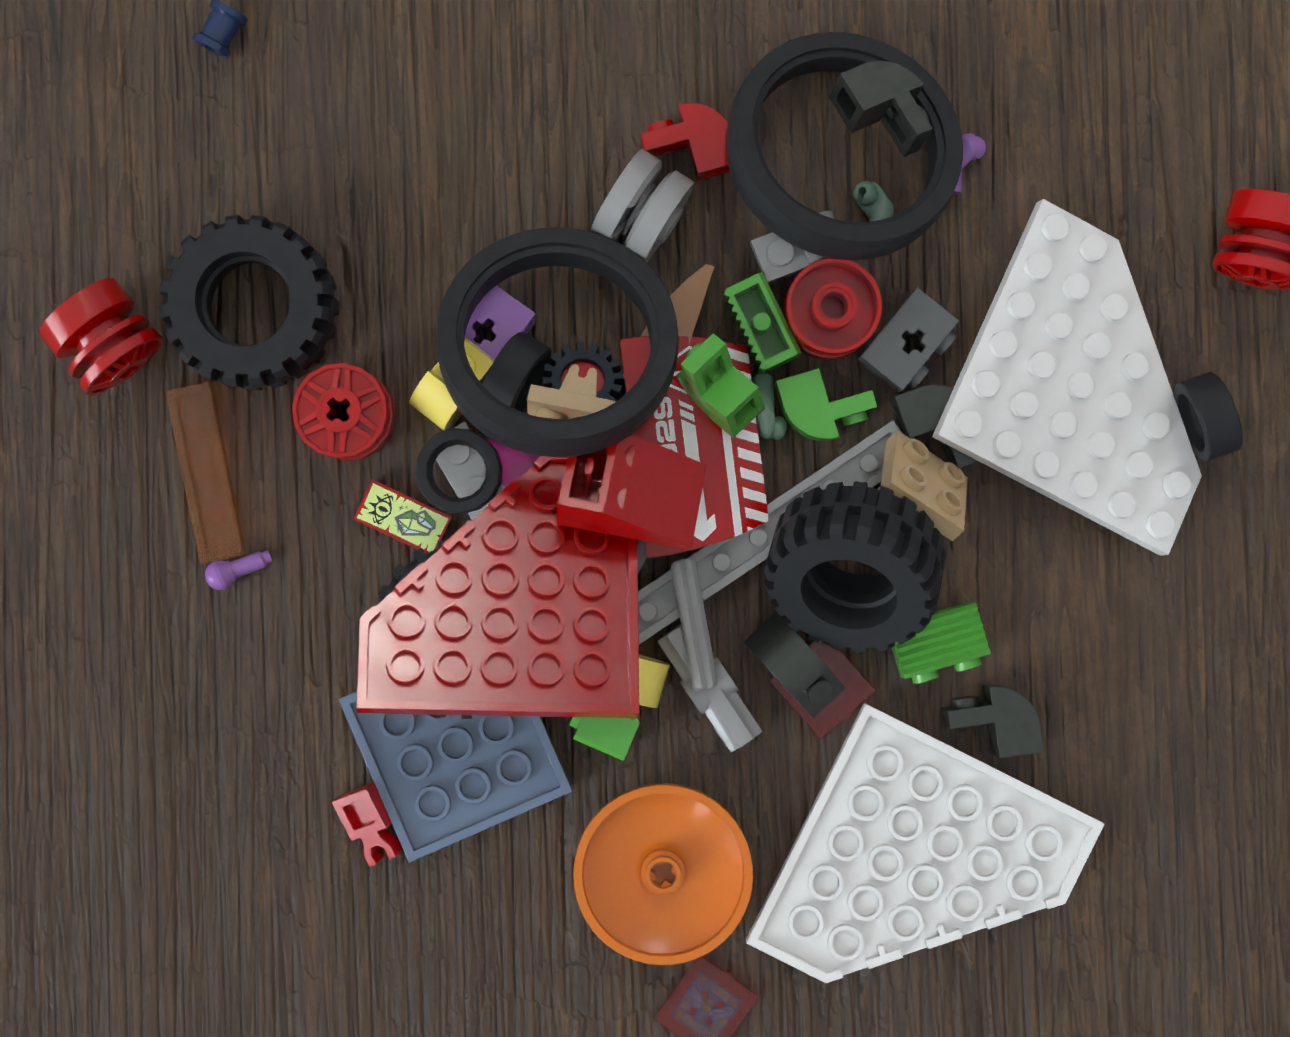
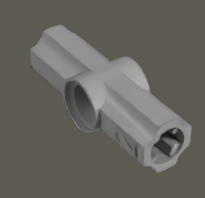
M681 625L657 640L682 678L680 682L700 713L702 715L706 714L714 726V730L730 752L744 746L763 732L737 694L739 689L717 657L714 659L718 680L717 687L707 691H694Z

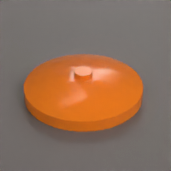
M654 783L632 788L619 794L594 815L583 832L577 847L573 871L574 889L584 919L597 937L608 947L637 962L652 965H675L692 961L708 954L733 933L740 923L750 900L753 884V865L749 847L741 828L732 815L719 802L705 793L688 786Z

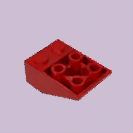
M634 434L603 450L579 456H570L567 458L557 505V525L691 550L707 465Z

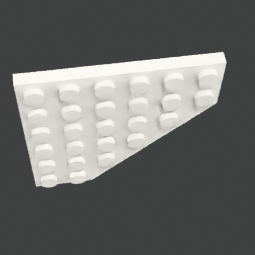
M1040 200L1032 211L932 437L1160 556L1169 555L1202 475L1118 239L1047 200Z
M863 703L746 938V943L824 983H829L843 978V975L867 967L871 969L901 959L903 955L924 948L931 949L961 939L963 935L984 928L991 929L1021 919L1023 915L1044 908L1051 909L1066 903L1104 827V823Z

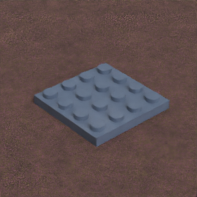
M357 691L338 699L409 863L573 791L542 717L472 715V719H462L461 715H446L444 718L429 714L357 713Z

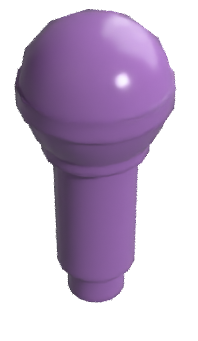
M268 550L264 552L258 551L231 562L229 560H215L207 566L205 579L213 589L225 590L234 581H237L236 578L265 568L267 564L273 561Z

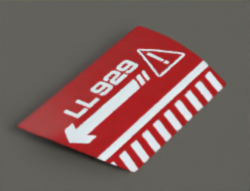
M649 336L627 338L620 341L626 394L639 380L647 365L651 351ZM678 336V359L668 391L655 413L633 434L707 465L691 550L741 535L766 523L769 518L756 417L732 438L697 406L684 390L676 375L682 370L680 364L685 360L687 353L695 345L703 343L708 338L691 337L689 343V337ZM725 342L733 366L751 380L748 348L743 345ZM645 541L648 558L690 551L688 549Z

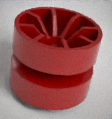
M827 258L810 264L797 275L784 298L782 313L801 353L818 360H837L855 352L874 333L881 318L882 298L874 278L862 266L850 260Z

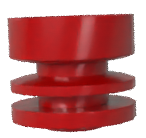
M1239 189L1234 191L1231 195L1224 221L1226 226L1240 234L1224 235L1219 238L1218 246L1224 252L1214 256L1213 269L1226 277L1248 286L1267 290L1290 291V194L1263 189Z
M112 277L101 279L72 295L58 306L39 328V336L57 358L66 359L75 356L69 365L68 372L74 378H81L79 386L89 396L100 394L133 376L156 354L163 343V338L157 330L153 328L148 329L150 321L146 316L140 314L127 318L133 310L134 301L119 282Z
M345 363L324 365L308 374L297 388L292 404L294 426L303 442L319 454L344 461L363 460L381 451L392 437L397 419L395 401L387 387L362 368ZM337 402L344 405L351 404L346 410L350 416L347 421L339 418L333 419L337 414V410L334 407Z

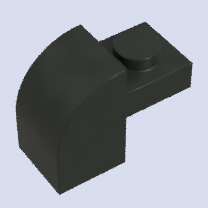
M871 61L840 74L829 95L830 101L851 134L881 121L903 157L919 151L933 129L929 123L926 111L917 105L915 101L924 84L913 72L897 63Z
M926 385L891 398L890 403L901 432L911 439L935 430L953 388L944 385ZM942 442L950 463L955 464L958 468L975 463V459Z
M776 612L743 642L813 718L846 689L830 671L829 667Z
M982 684L985 702H979V696H964L952 699L953 706L941 708L943 724L949 729L988 724L992 754L998 758L1044 752L1041 725L1037 712L1023 695L1014 690L996 684Z

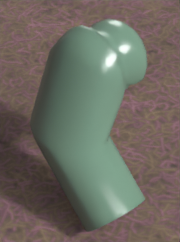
M861 181L855 186L853 190L854 200L868 217L869 222L893 216L894 205L877 183Z
M769 374L755 375L752 378V382L759 387L765 409L756 416L758 435L767 441L770 438L780 440L786 433L787 423L783 417L775 416L774 378Z

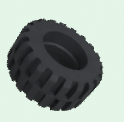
M240 215L226 216L225 223L217 225L211 221L201 226L203 234L196 239L188 235L180 243L185 249L180 257L176 258L171 255L165 267L172 271L169 280L161 279L159 293L165 296V305L159 306L160 319L168 324L169 329L165 331V334L170 344L179 349L180 353L178 356L187 365L197 369L199 374L221 384L246 390H262V387L269 386L275 389L287 385L286 380L292 377L299 379L309 372L307 366L313 360L319 362L326 353L322 348L327 339L333 340L337 328L333 325L334 315H339V301L335 299L334 290L337 289L333 275L329 273L326 267L327 263L320 253L290 227L279 221L274 223L266 217L252 215L250 219H243ZM248 263H261L272 267L284 278L290 291V307L285 322L271 338L257 345H240L229 341L217 330L212 318V299L218 284L230 271Z
M843 481L830 483L824 490L818 486L805 492L803 498L800 496L794 499L786 507L785 512L780 515L764 570L766 592L770 599H772L771 603L780 616L786 615L787 624L796 632L800 629L804 631L807 639L819 643L820 640L830 644V648L841 651L843 647L854 648V652H868L870 648L876 647L878 651L891 649L895 646V642L901 645L914 638L916 633L918 634L923 631L930 623L931 616L936 612L946 560L941 533L937 528H934V522L924 510L921 512L916 510L917 505L914 501L906 496H903L902 499L895 496L892 489L881 486L880 489L870 488L867 482L855 481L853 486H844ZM828 561H857L875 568L882 574L873 576L856 575L845 572Z

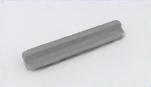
M694 559L677 560L672 563L671 571L692 687L694 691H707L717 687L718 680L697 565Z

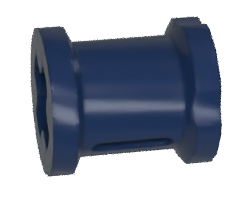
M212 0L209 5L212 11L201 32L194 33L192 40L208 51L228 59L231 54L228 50L229 45L238 28L245 26L248 19L232 7L218 0Z

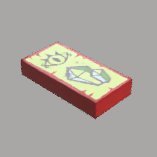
M372 479L353 519L417 550L422 548L426 554L438 549L437 542L443 540L453 517Z

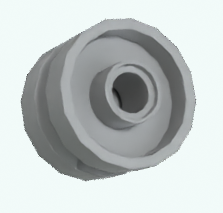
M640 149L610 190L596 215L590 232L603 235L614 241H618L629 232L624 246L647 263L659 246L666 241L684 211L683 208L694 189L695 182L675 170L665 176L657 187L655 184L662 171V162L644 149Z

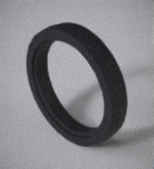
M823 32L790 40L776 47L755 65L742 83L731 108L726 132V153L731 176L743 201L751 212L774 234L802 250L819 256L841 260H864L885 256L901 250L923 235L941 216L959 180L963 161V141L958 118L950 100L937 81L914 59L897 48L874 38L845 32ZM871 61L897 63L913 72L924 84L915 101L917 105L926 111L929 123L933 128L925 140L929 157V170L922 195L902 212L885 219L870 222L837 220L819 214L796 201L771 174L761 152L758 138V119L764 101L779 86L804 74L821 71L845 72Z
M561 227L539 228L510 235L484 248L469 260L455 276L445 294L438 318L436 349L440 371L447 390L461 413L473 426L496 442L527 454L547 457L579 456L603 450L619 443L642 427L655 413L668 391L676 369L679 347L674 306L667 289L653 269L641 257L617 241L590 231ZM564 266L595 273L622 289L641 312L650 337V356L636 384L627 394L607 408L589 415L566 419H552L529 415L509 407L493 396L475 376L466 356L464 341L467 325L477 305L491 289L507 278L534 268Z

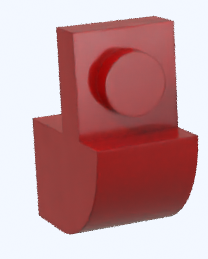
M697 103L679 104L678 115L680 123L673 124L671 119L658 121L647 126L648 132L641 133L642 149L655 157L688 148L697 181L730 172L726 153L728 122L720 113L708 106Z

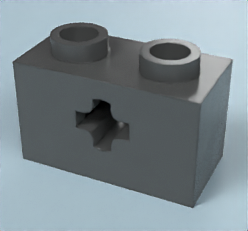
M917 287L857 361L897 394L904 390L906 386L914 390L929 372V369L924 364L933 352L941 356L956 339L957 335L951 330L959 320ZM915 334L919 338L916 347L920 351L914 349L907 354L902 350L906 342L901 336L908 338Z

